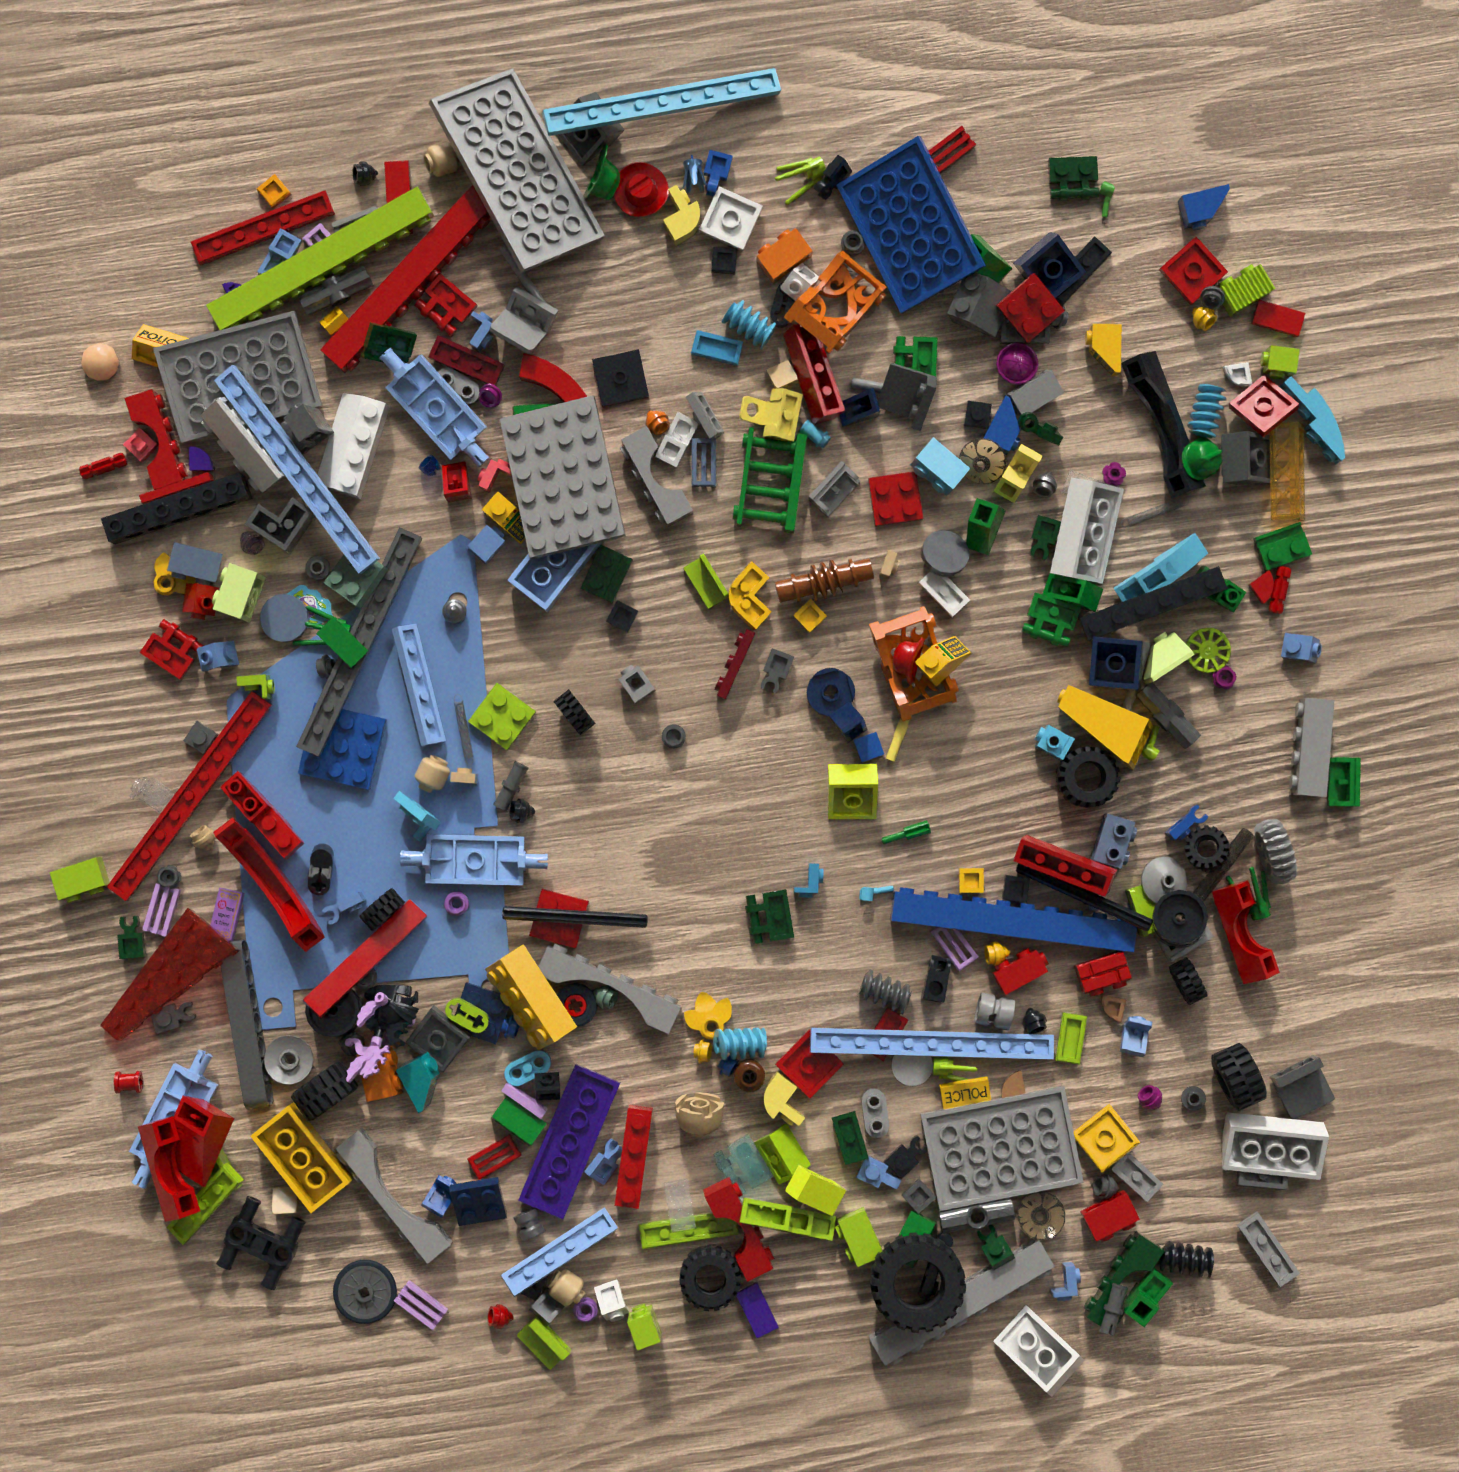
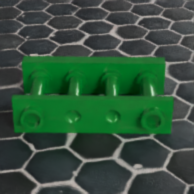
M749 427V433L743 434L742 448H746L740 501L739 505H734L732 519L737 520V526L740 527L742 525V518L781 523L780 526H785L784 532L794 534L807 435L797 434V439L794 442L753 437L754 428ZM752 447L790 451V454H794L793 464L788 463V466L750 461ZM750 470L787 475V478H791L790 488L785 487L784 490L747 485L748 472ZM745 494L784 499L783 502H788L787 512L774 513L744 509Z

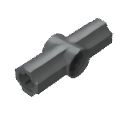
M362 266L343 276H332L324 280L321 286L298 297L306 314L310 316L329 306L336 307L349 301L351 296L374 285L365 266Z
M1153 682L1146 685L1136 695L1138 700L1153 714L1152 718L1164 731H1168L1184 749L1191 746L1201 736L1184 717L1185 714L1181 708L1171 699L1168 700Z
M1008 1198L940 1211L939 1219L942 1233H949L970 1228L981 1229L986 1225L1015 1220L1012 1200ZM980 1210L983 1212L982 1219L977 1222L972 1221V1212Z

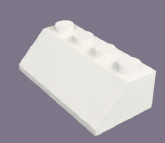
M342 394L332 426L334 433L329 436L317 474L329 490L361 499L389 411V406L386 403L365 396Z
M227 397L218 398L200 415L204 419L201 422L209 433L214 432L217 435L219 446L224 452L227 453L229 451L235 458L232 460L241 472L245 470L250 477L248 479L249 483L256 491L260 489L263 493L285 477L284 473Z
M1071 477L1050 573L1103 584L1124 491L1123 488Z
M1227 1112L1222 1140V1169L1320 1180L1329 1140L1324 1122Z

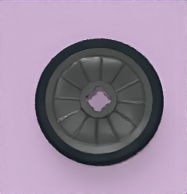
M358 1260L348 1264L339 1272L333 1286V1298L339 1312L348 1320L359 1324H370L383 1319L392 1310L395 1304L394 1300L397 1297V1286L393 1275L384 1265L373 1260ZM367 1287L370 1294L362 1296L361 1289Z

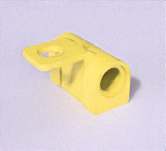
M778 388L772 389L770 401L744 396L739 418L765 426L763 438L794 442L803 394ZM750 403L755 404L757 408V413L754 417L749 416L747 413V406Z

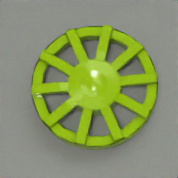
M1208 627L1199 629L1189 636L1186 645L1189 648L1191 643L1198 646L1197 650L1192 651L1194 654L1198 653L1199 657L1194 662L1191 657L1187 659L1188 663L1195 670L1203 673H1212L1227 664L1231 655V645L1224 633L1215 628ZM1208 631L1210 633L1209 638L1206 641L1202 632ZM1213 633L1220 636L1215 642L1212 641ZM1199 634L1202 643L1193 640L1194 637ZM1223 639L1226 646L1218 647L1217 644ZM1226 650V656L1219 654L1218 651ZM1215 657L1224 661L1218 666ZM1201 659L1205 660L1203 668L1196 665ZM1209 660L1212 661L1215 668L1207 669Z

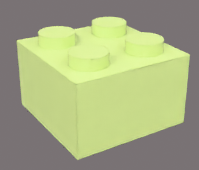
M229 563L228 568L225 567L221 573V588L214 593L212 599L213 609L250 623L266 577Z

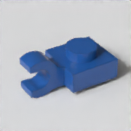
M709 150L704 169V176L710 177L706 195L714 197L719 181H727L733 159L732 155Z
M1194 805L1165 834L1171 840H1176L1177 838L1182 840L1191 832L1189 827L1193 823L1205 822L1208 815L1204 814L1201 818H1196L1195 811L1199 808V805Z

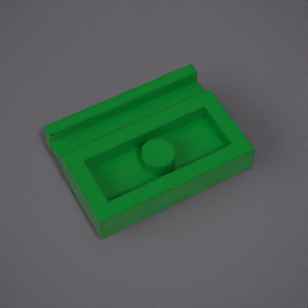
M1301 522L1253 538L1265 571L1312 555L1305 532H1303Z

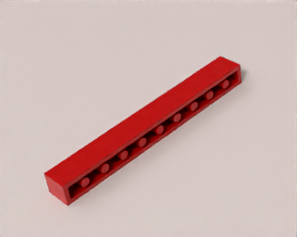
M473 185L320 349L344 373L348 370H354L359 364L361 352L363 353L364 342L370 322L392 327L391 323L397 317L401 318L406 314L409 309L408 305L413 299L418 300L424 294L425 286L430 281L433 282L442 273L440 270L446 264L450 265L458 256L457 252L461 247H467L473 241V234L478 229L482 230L488 225L491 220L489 218L490 215Z

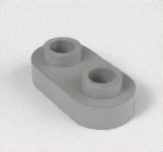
M442 368L438 371L443 378L445 376L451 377V381L448 384L467 405H473L479 400L480 389L474 381L452 368ZM470 388L472 393L469 396H465L463 394L464 389Z
M870 1088L863 1093L861 1098L864 1127L870 1136L879 1138L884 1136L889 1129L886 1097L881 1090ZM872 1097L878 1098L879 1101L877 1105H871L869 1103ZM875 1121H879L882 1124L878 1130L872 1127Z

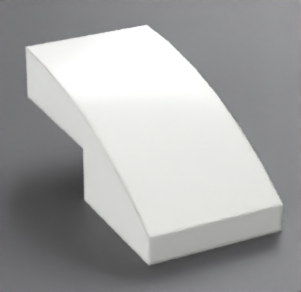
M677 412L655 457L677 467L699 424L686 415Z

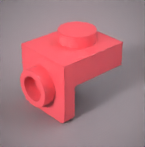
M498 459L497 462L491 460L487 469L482 468L477 479L480 482L478 486L490 493L499 472L512 477L509 463Z

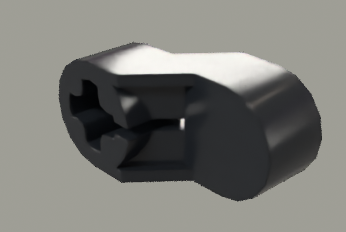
M327 844L316 845L310 857L308 889L314 895L326 894L331 884L334 852Z

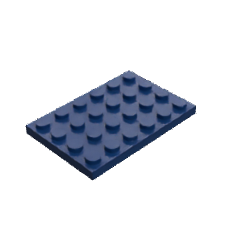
M921 136L913 138L836 185L900 313L904 314L986 267Z

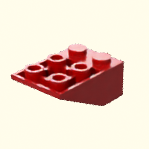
M182 1096L173 1117L180 1139L175 1151L179 1172L205 1187L235 1118L204 1099Z

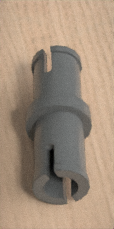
M517 761L514 762L507 779L502 782L503 787L493 805L502 810H508L515 793H519L521 789L519 785L529 767Z
M1112 1283L1108 1303L1104 1304L1103 1308L1105 1309V1314L1099 1329L1100 1332L1115 1336L1119 1316L1123 1315L1124 1310L1122 1306L1128 1287Z

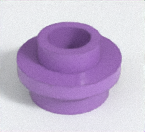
M456 891L446 897L444 906L449 914L460 916L467 911L469 900L464 893ZM455 899H459L461 901L460 908H455L453 906V901Z
M583 1297L578 1304L575 1303L573 1308L574 1316L581 1322L592 1321L598 1312L596 1302L588 1297ZM584 1305L589 1306L590 1312L583 1313L581 1307Z

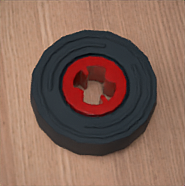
M574 983L566 985L558 992V998L577 1027L584 1026L593 1019L597 1011V1004L593 991L583 984ZM575 999L577 1002H582L583 1006L579 1007L581 1009L579 1012L569 1008V1004H572L570 1000Z

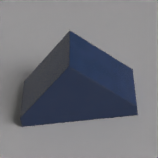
M874 388L843 400L845 411L839 416L842 427L878 417L880 408Z
M850 702L829 715L847 743H850L867 730L864 718Z

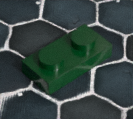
M856 1111L832 1117L845 1165L868 1159L869 1156Z

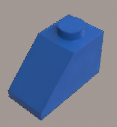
M1229 184L1182 195L1178 200L1184 228L1200 230L1207 227V224L1213 218L1230 190Z
M1005 396L982 440L995 443L998 446L997 451L1007 455L1010 450H1016L1021 438L1017 437L1020 427L1011 399Z

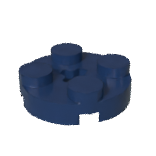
M825 668L818 671L810 679L806 691L807 700L818 714L830 717L829 715L846 703L850 702L852 704L855 697V686L852 679L843 671L836 668ZM829 685L833 689L837 688L838 693L834 694V699L824 695Z

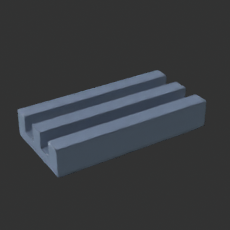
M692 438V487H716V438ZM697 443L701 444V481H697ZM706 444H711V481H706Z

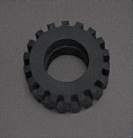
M1090 746L1077 748L1067 753V756L1060 761L1061 764L1057 767L1056 771L1058 772L1056 782L1059 785L1058 790L1064 795L1063 798L1075 806L1084 808L1101 806L1106 801L1113 798L1112 795L1119 788L1117 785L1121 777H1118L1120 769L1116 766L1114 757L1111 758L1109 756L1110 753ZM1083 763H1092L1100 770L1101 782L1094 791H1083L1075 782V771Z
M1234 1044L1211 1055V1063L1217 1080L1228 1101L1236 1110L1241 1111L1267 1098L1266 1086L1251 1054L1242 1044Z
M342 1061L335 1062L293 1092L291 1099L307 1122L315 1120L353 1093L359 1086L355 1079L351 1083L346 1081L348 1069Z
M706 1245L705 1248L700 1246L696 1248V1251H691L688 1257L684 1259L680 1269L679 1281L681 1292L686 1296L689 1304L692 1302L697 1309L701 1307L704 1308V1311L709 1312V1309L718 1311L722 1306L724 1308L727 1307L731 1300L734 1301L737 1292L740 1290L741 1271L736 1258L732 1257L731 1252L727 1249L724 1251L721 1246L711 1247V1245ZM706 1265L719 1267L725 1275L724 1284L719 1289L713 1291L702 1289L696 1282V1273L701 1267Z

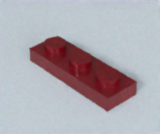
M439 335L428 356L429 359L495 386L505 367L499 361Z
M746 629L744 634L739 633L734 646L738 647L735 656L730 654L724 667L728 669L725 678L720 676L714 690L718 691L717 697L726 701L753 641L755 632Z

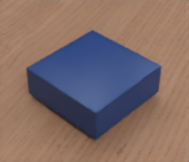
M877 732L853 740L861 763L884 755Z

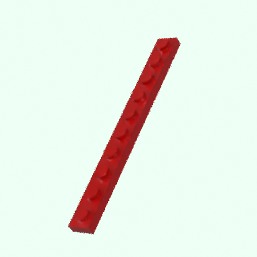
M254 691L249 693L107 885V888L123 900L129 901L271 709L272 704Z

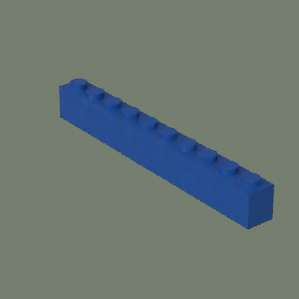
M900 887L899 892L894 891L891 921L1134 952L1137 927L1118 918L1117 920L1107 919V914L1093 912L1092 917L1083 916V911L1069 909L1068 914L1059 913V908L1045 906L1043 911L1036 910L1034 904L1020 903V907L1011 906V901L996 900V904L986 903L987 898L972 897V901L962 900L963 895L948 893V898L938 897L939 892L924 890V895L914 894V889Z

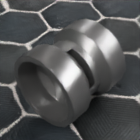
M536 1208L529 1209L513 1217L516 1225L521 1228L520 1236L522 1241L545 1232L543 1225L538 1222Z

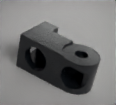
M931 955L921 999L937 1003L945 1002L951 959Z

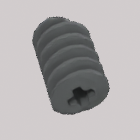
M870 969L863 978L858 996L861 992H864V1000H867L872 995L874 1004L879 999H882V1007L884 1008L890 1002L892 1011L900 1006V1014L903 1015L912 991L910 992V985L907 983L901 988V981L896 980L891 985V977L889 976L882 981L881 973H878L873 978V970Z

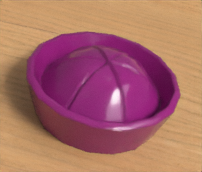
M1022 343L1008 344L1000 351L996 362L1000 376L1010 384L1017 385L1030 381L1035 376L1039 364L1033 349Z

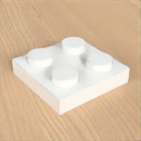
M719 186L699 232L740 251H744L763 206Z

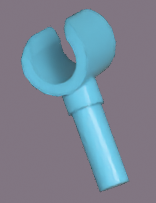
M893 885L880 888L862 887L859 899L873 901V894L893 892Z

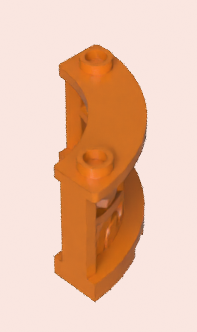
M844 250L835 256L818 277L820 284L818 286H810L797 298L784 316L790 323L794 321L799 323L828 348L825 351L829 354L834 349L839 351L847 341L845 338L863 319L872 306L875 304L878 307L886 297L884 291L887 289V286L850 258L851 256ZM845 264L859 274L853 280ZM862 279H865L875 287L874 292L868 297H863L862 295L867 286L863 285L855 290L854 286ZM835 283L837 285V289L841 285H843V288L839 290H832L830 284ZM820 294L828 298H838L846 294L847 316L839 318L825 317L826 306ZM812 305H815L820 309L819 315L816 314L818 309H814ZM857 306L863 307L856 315Z
M923 606L920 607L919 611L879 624L878 621L869 624L875 649L878 651L882 661L880 665L885 680L890 684L892 698L902 722L912 719L911 715L948 702H957L955 693L959 692L956 680L954 678L950 679L949 675L941 682L945 692L929 697L924 690L926 686L932 691L938 690L935 689L934 684L924 674L919 681L915 677L913 682L914 688L911 684L904 688L902 680L907 677L896 672L892 665L893 656L891 650L896 648L901 642L918 643L921 637H923L924 639L928 638L930 647L937 644L933 629L937 626L932 613L928 614ZM922 622V634H916V627H914L910 632V637L906 636V627ZM901 629V635H885ZM924 644L921 653L924 654L929 647ZM920 694L925 698L923 700L909 704L914 699H916Z

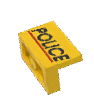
M143 324L132 340L131 359L158 367L153 348L189 338Z

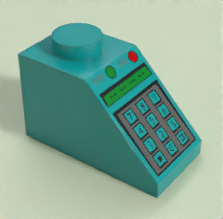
M429 1052L403 1063L396 1069L418 1113L425 1110L431 1104L439 1076L437 1062L430 1056Z

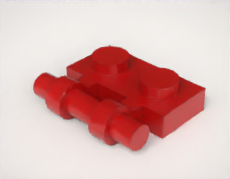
M441 273L424 291L431 298L428 303H425L420 298L414 305L421 311L420 314L423 317L431 319L437 324V328L441 332L445 331L451 337L457 331L451 325V322L456 319L463 324L477 308V304ZM438 304L447 311L444 317L434 310Z
M163 619L159 624V627L165 631L163 636L160 637L156 633H152L139 653L182 680L195 659L187 654L191 649L197 652V648L204 645L197 641L198 638L192 634L189 636L179 629L180 626L174 622L170 623ZM173 637L183 643L180 649L169 643Z

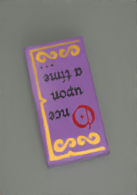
M219 888L208 935L231 941L234 940L245 893Z

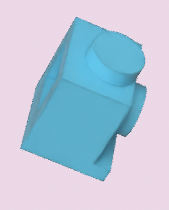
M1046 725L1045 729L1041 727L1038 730L1034 740L1037 741L1036 748L1058 760H1063L1075 738L1050 725ZM1052 736L1058 740L1055 746H1052L1049 742Z

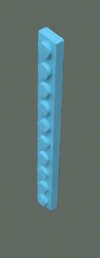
M772 68L544 109L542 116L548 136L778 95L781 92V87L776 69Z

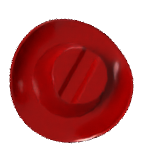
M645 162L630 163L619 172L620 182L614 197L617 205L623 212L630 216L643 217L657 212L665 204L669 194V186L665 176L659 169Z

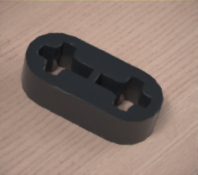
M784 282L777 288L770 312L771 323L775 322L778 328L786 327L790 322L785 318L782 319V322H779L774 314H779L782 306L786 307L785 315L795 302L790 296L787 303L783 302L784 294L781 293L780 287Z

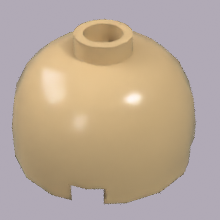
M702 1092L695 1093L696 1097L687 1098V1094L682 1095L675 1102V1115L680 1128L698 1138L705 1137L707 1134L718 1129L724 1115V1102L720 1103V1097Z

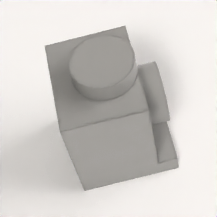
M630 665L620 672L622 677L619 678V681L635 704L656 691L639 665L635 668L633 665ZM633 679L640 680L641 684L639 687L635 688L631 685Z

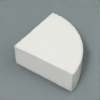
M1248 362L1223 367L1225 375L1235 385L1240 387H1250L1252 385Z

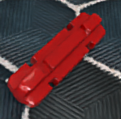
M123 453L113 455V458L109 456L92 462L91 465L80 466L79 472L83 479H89L94 477V474L98 476L115 470V467L121 468L126 466L127 459Z
M1279 566L1277 568L1276 576L1278 578L1274 581L1271 596L1273 601L1269 605L1271 613H1283V601L1286 599L1289 585L1287 579H1290L1291 569L1288 567Z

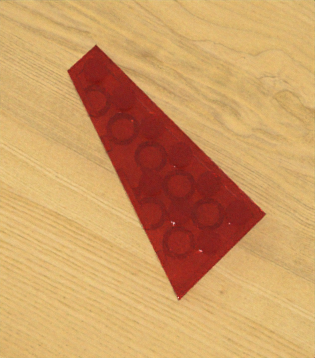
M187 908L100 1026L115 1040L122 1041L143 1025L144 1020L152 1014L159 1013L163 1010L162 1007L171 1000H176L201 981L206 973L213 968L217 969L223 964V960L230 955L234 956L240 950L194 910Z

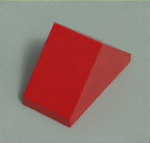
M466 462L442 465L443 491L448 503L472 499Z

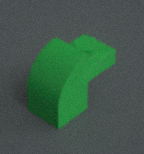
M1153 1268L1152 1272L1148 1271L1140 1283L1136 1282L1124 1302V1312L1145 1328L1160 1309L1158 1302L1173 1285V1282L1156 1268Z

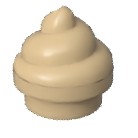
M207 825L199 827L190 835L192 838L191 843L199 849L213 850L214 831L212 828H208Z

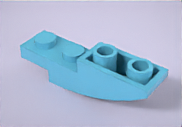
M1290 376L1279 387L1299 403L1298 414L1303 419H1308L1311 422L1304 428L1307 432V438L1313 444H1318L1322 448V454L1329 462H1334L1335 464L1345 459L1344 444L1331 409L1315 388L1306 393L1294 378Z
M1193 533L1154 558L1153 563L1115 586L1114 590L1121 601L1124 602L1167 586L1195 566L1208 552L1196 533Z

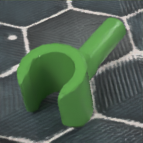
M1106 181L1102 183L1099 194L1105 196L1102 217H1108L1109 203L1115 189L1113 184Z

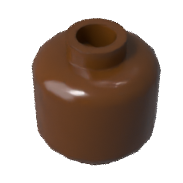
M745 1059L736 1066L734 1081L742 1091H757L764 1084L765 1070L758 1061Z

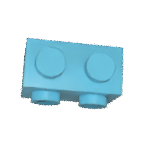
M934 437L910 464L918 476L926 478L932 483V487L937 492L944 493L946 496L970 469Z

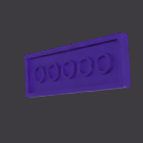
M575 1064L518 1201L564 1219L621 1082Z

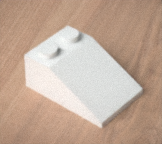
M1027 1305L993 1341L1050 1396H1053L1085 1361Z

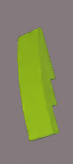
M743 1198L739 1223L833 1241L836 1216L793 1208L792 1206Z

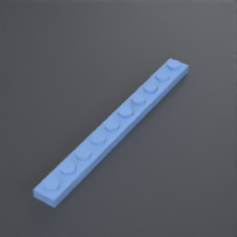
M231 365L214 381L358 574H362L380 558L238 368Z
M810 1028V1052L1054 1059V1035Z

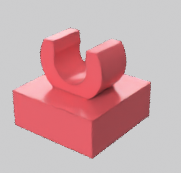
M140 427L123 444L142 463L159 446Z

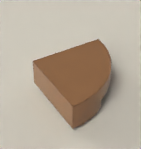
M1102 994L1101 1004L1104 1012L1115 1022L1121 1023L1127 1000Z
M1021 1070L1013 1072L1005 1080L1001 1088V1098L1026 1093Z

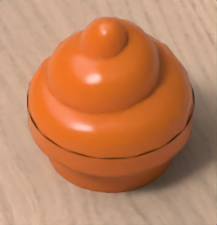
M649 411L647 413L646 426L650 433L661 435L670 426L669 418L665 412Z

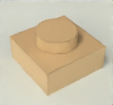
M887 551L879 576L889 578L891 573H896L900 560L896 559V552Z
M458 768L457 772H451L450 782L477 784L478 774H472V769Z

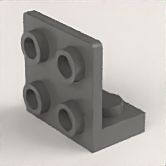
M891 363L877 400L879 408L909 417V419H912L911 428L921 431L936 391L937 377Z
M1312 1055L1270 1076L1290 1119H1297L1335 1100L1321 1070L1324 1065L1320 1057Z

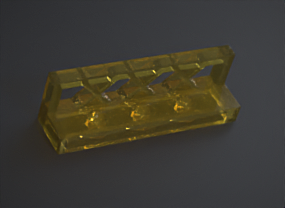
M1299 421L1281 423L1270 432L1272 521H1305L1304 425ZM1289 428V438L1281 444L1276 440V429ZM1276 444L1280 446V448L1277 451ZM1284 450L1289 455V462L1282 469L1276 463V457ZM1283 474L1290 479V486L1284 492L1277 488V481ZM1285 498L1290 503V514L1277 515V505Z

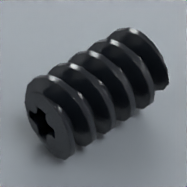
M1167 1241L1165 1246H1163L1164 1253L1160 1257V1271H1163L1165 1266L1169 1265L1170 1273H1173L1177 1266L1179 1274H1183L1185 1268H1188L1189 1276H1192L1194 1271L1198 1270L1200 1278H1202L1205 1271L1208 1273V1278L1211 1277L1214 1267L1212 1248L1206 1247L1203 1251L1202 1246L1197 1245L1194 1249L1191 1244H1187L1184 1248L1183 1243L1178 1242L1174 1246L1172 1241Z

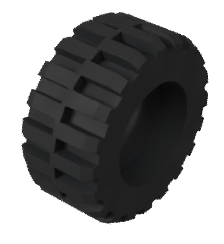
M915 1232L909 1233V1236L903 1237L900 1235L895 1237V1241L892 1243L887 1242L883 1246V1251L877 1253L876 1261L871 1266L870 1288L876 1307L890 1324H896L897 1328L901 1330L910 1329L912 1333H919V1330L931 1332L933 1327L938 1325L940 1328L946 1325L948 1318L953 1319L957 1314L956 1309L963 1304V1293H966V1277L959 1259L950 1246L948 1247L944 1241L939 1238L935 1239L930 1234L917 1235ZM925 1260L933 1264L938 1270L941 1278L940 1289L936 1296L926 1303L918 1305L906 1303L896 1293L894 1286L896 1273L904 1264L910 1261Z

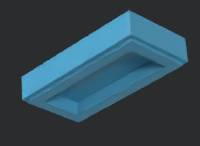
M697 330L691 355L738 366L743 341Z

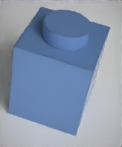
M486 525L467 547L487 565L506 544L505 540L502 539L505 535L496 526L490 528Z

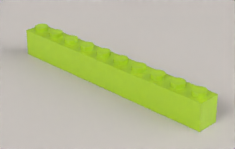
M417 186L217 298L206 306L219 330L242 325L247 321H257L263 316L262 313L268 309L273 311L284 305L283 301L290 297L292 299L304 294V289L311 285L313 287L321 285L327 276L333 273L338 275L347 269L346 266L352 262L360 263L368 258V253L374 250L378 252L389 246L388 242L395 238L398 240L405 238L410 234L409 230L417 226L422 228L428 225L434 214Z

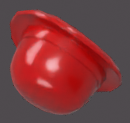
M921 637L918 643L901 642L894 651L892 659L893 668L898 673L907 677L908 684H912L916 677L918 667L915 661L920 658L925 642L923 637Z

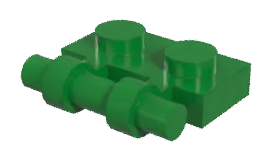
M897 336L896 346H893L895 364L905 367V355H912V368H907L936 376L938 338L914 336L913 346H905L906 337Z
M1035 592L1027 613L1028 617L1035 619L1034 625L1024 623L1021 632L1030 634V637L1034 639L1039 637L1050 641V644L1055 646L1059 644L1068 647L1070 638L1063 636L1062 633L1064 629L1074 631L1081 607ZM1043 622L1055 625V631L1051 632L1042 629Z

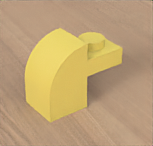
M675 185L668 189V193L678 212L663 219V222L672 241L677 246L696 233L700 224V208L697 201L688 205L690 199L684 189L680 191L678 186Z
M1021 444L993 492L1015 503L1040 462L1042 455Z
M778 1071L768 1082L764 1090L766 1111L773 1119L780 1111L782 1113L780 1117L791 1126L794 1123L800 1126L805 1119L804 1115L787 1103L797 1089V1086Z

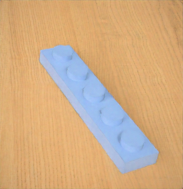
M417 624L395 627L392 629L421 746L444 742L446 739Z
M604 1207L503 1273L501 1278L513 1297H515L616 1231L618 1227Z

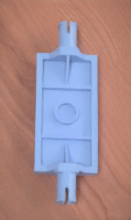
M392 348L384 352L385 355L382 354L380 360L394 373V379L385 388L447 457L452 460L460 452H465L477 467H480L484 461H487L489 456L475 443V438L487 426L421 354L410 364H404L393 352Z
M427 834L426 849H423V851L401 850L400 857H410L411 859H402L400 864L401 866H422L426 873L425 883L524 885V871L526 869H548V863L538 862V860L547 861L548 854H526V851H524L525 837Z
M199 1049L190 1069L177 1063L172 1065L143 1125L159 1119L174 1117L182 1096L204 1099L210 1103L218 1087V1084L208 1080L203 1075L213 1057L211 1054H205V1051ZM138 1133L129 1152L138 1156L142 1164L132 1183L134 1185L139 1184L138 1187L146 1189L152 1175L140 1133Z

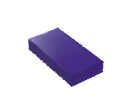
M758 1282L737 1292V1299L756 1338L779 1328Z

